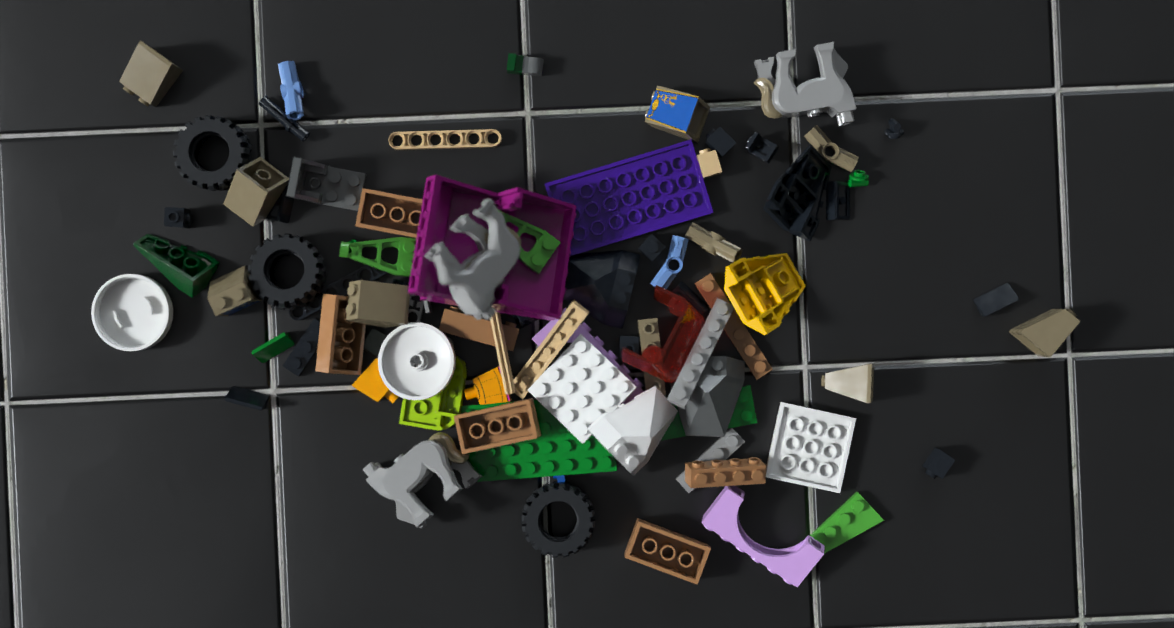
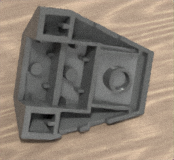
M689 355L668 359V381L671 390ZM710 356L685 409L677 406L686 436L725 437L745 381V361L727 356Z

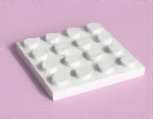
M580 334L535 381L528 391L584 444L593 435L587 428L602 414L616 410L637 387Z
M780 402L766 466V477L840 493L856 418Z

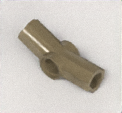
M818 125L804 135L805 139L813 145L827 162L829 161L849 172L853 171L859 157L838 147L825 135ZM826 147L833 150L832 157L825 154Z
M692 223L685 235V238L702 246L703 250L714 256L718 255L731 263L741 257L742 249L726 241L724 237L715 232L707 231L698 224Z

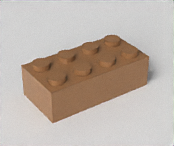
M362 188L355 226L417 239L423 199Z
M323 294L315 370L317 372L361 375L366 324L346 321L348 296Z
M533 398L460 413L454 416L462 454L536 439L541 436Z
M637 518L624 556L632 561L698 585L711 547L709 544Z

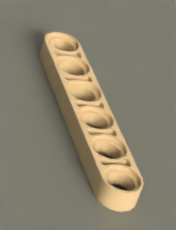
M494 129L393 132L389 136L388 142L395 150L494 148L501 144L502 137L499 131ZM491 133H495L499 137L498 142L495 144L488 142V136ZM453 134L460 136V142L456 145L450 143V137ZM471 134L479 136L480 139L477 144L469 142ZM415 135H419L422 138V143L418 146H414L411 142L412 137ZM439 135L441 137L440 144H431V137ZM395 136L402 137L403 143L400 146L393 145L392 140Z

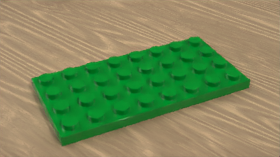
M537 399L534 400L541 431L539 438L467 453L470 454L468 460L471 465L482 475L477 482L618 470L617 459L594 435L582 444ZM511 402L465 405L461 407V413Z

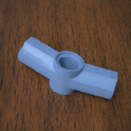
M284 61L278 64L286 116L288 119L299 120L304 116L302 84L298 79L295 61Z
M672 235L666 262L650 282L652 286L662 293L665 292L676 275L682 270L689 240L687 238ZM671 260H676L679 264L678 269L675 271L671 270L668 266Z

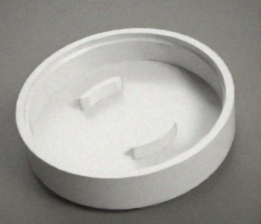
M123 274L107 281L96 293L91 309L92 322L100 338L111 347L123 351L145 350L159 343L168 333L173 320V305L168 292L156 280L144 275Z

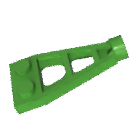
M502 212L505 223L510 222L519 228L517 231L519 237L522 233H528L536 238V243L529 252L524 251L520 247L518 259L533 272L539 274L561 242L545 230Z
M395 237L354 243L341 241L339 257L350 258L395 276L410 277L416 239ZM349 247L352 249L350 254L348 253ZM364 247H376V259L364 258L362 256V249ZM396 247L398 249L396 264H390L382 260L381 251L384 248Z

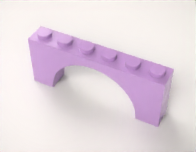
M566 307L563 309V312H562L561 316H562V315L564 314V312L567 310ZM559 319L551 320L532 340L540 346ZM583 322L566 343H572L582 334L637 387L623 404L625 405L634 400L635 396L644 392L641 389L644 385L637 378L633 380L628 375L631 371L624 364L620 366L615 361L618 357L611 350L607 352L602 347L604 342L598 336L594 338L589 333L591 331L590 327Z
M736 485L725 486L703 515L702 524L709 531L719 534L722 540L735 545L740 552L750 555L756 563L763 564L771 573L781 576L787 584L798 587L824 555L825 546L809 535L799 544L789 548L774 549L758 544L746 534L739 520L738 510L744 500L745 492Z

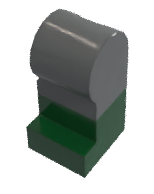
M509 53L507 73L542 76L544 59Z

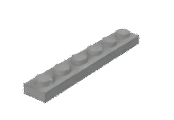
M719 298L716 299L667 398L668 402L685 409L734 310L732 304Z

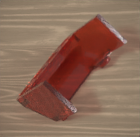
M656 285L654 300L669 306L670 312L679 318L663 349L657 346H649L641 356L623 348L622 361L661 380L674 382L677 380L700 334L705 319L684 297Z

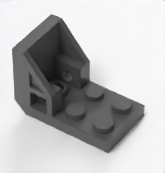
M294 157L286 196L301 201L358 211L362 188L365 186L367 174L329 167L325 164Z

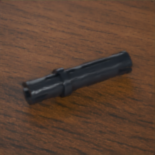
M264 96L259 101V106L284 125L285 130L291 131L302 142L309 137L310 132L302 127L298 120L288 119L286 112L270 100L268 96Z

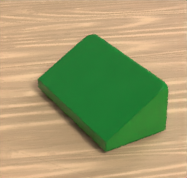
M283 332L252 350L251 353L261 363H265L294 346L295 343L289 332Z

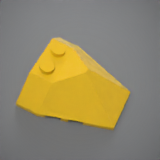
M787 253L764 257L756 256L747 259L740 258L726 267L724 291L743 324L763 335L770 333L780 326L781 320L788 314L789 308L796 302L806 287Z

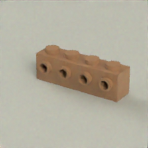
M450 306L449 309H444L439 330L444 333L495 346L490 319L482 318L476 320L473 315H465L461 313L460 308ZM506 321L502 326L507 350L514 351L520 329L516 328L517 324Z
M757 457L685 462V482L690 488L766 484V464Z

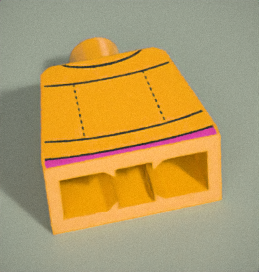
M500 366L473 378L474 387L464 389L466 399L478 398L480 405L511 401L510 394L506 395L504 391Z

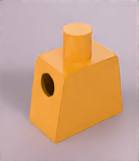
M378 358L352 384L354 388L376 402H380L386 397L393 404L399 398L384 384L378 369Z

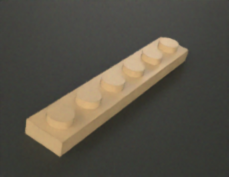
M575 300L570 304L513 380L515 394L521 399H524L529 392L528 389L543 374L588 315L589 311Z

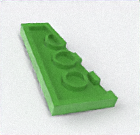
M856 492L810 536L825 546L824 553L884 520Z

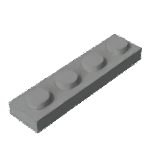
M730 428L726 432L725 437H720L695 461L726 460L745 441L733 428ZM684 470L676 480L690 493L695 488H690L685 482Z

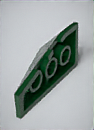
M150 234L144 235L133 243V246L172 284L190 297H194L206 288L220 264L219 261L205 252L198 251L196 253L187 250L188 247L181 245L178 247L170 244L168 240Z

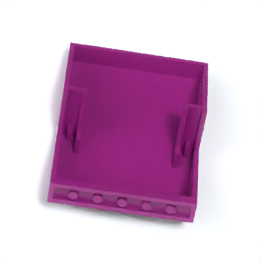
M439 175L427 177L408 293L420 296V300L458 306L453 299L449 285L442 284L439 281L435 262L424 256L436 243L441 242L444 243L448 251L460 264L472 254L479 252L475 241L469 235L454 232L449 228L460 216L468 214L473 221L489 230L488 222L483 218L476 217L472 213L475 209L478 210L482 207L481 203L484 199L491 198L499 211L543 229L561 242L539 274L533 272L518 259L504 277V282L500 286L495 287L493 293L494 301L491 305L499 313L544 320L560 319L563 312V296L566 291L565 282L568 275V261L571 255V240L574 235L573 226L576 219V205L518 187L495 193ZM510 222L505 223L507 227L516 233L519 230L516 225ZM528 233L521 234V247L524 251L529 252L536 243V238Z

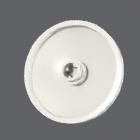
M413 322L394 329L382 343L378 355V369L384 384L391 392L408 400H426L436 396L447 387L455 371V351L449 338L438 328L425 323Z

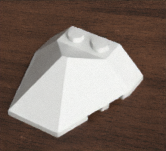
M654 386L635 396L634 400L625 405L622 403L618 406V409L602 414L587 429L634 476L647 464L678 410Z

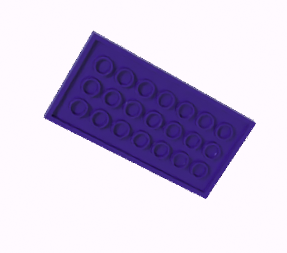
M691 139L545 183L548 197L576 205V219L573 226L574 235L571 240L570 256L713 213Z

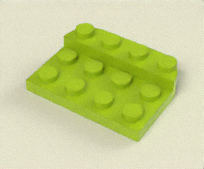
M455 355L456 365L453 377L447 387L436 396L426 400H408L403 398L399 424L431 430H445L456 425L454 416L461 413L467 377L465 361Z

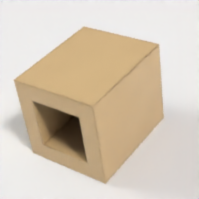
M708 148L699 151L700 155H697V160L703 179L721 174L722 169L716 150L711 151Z

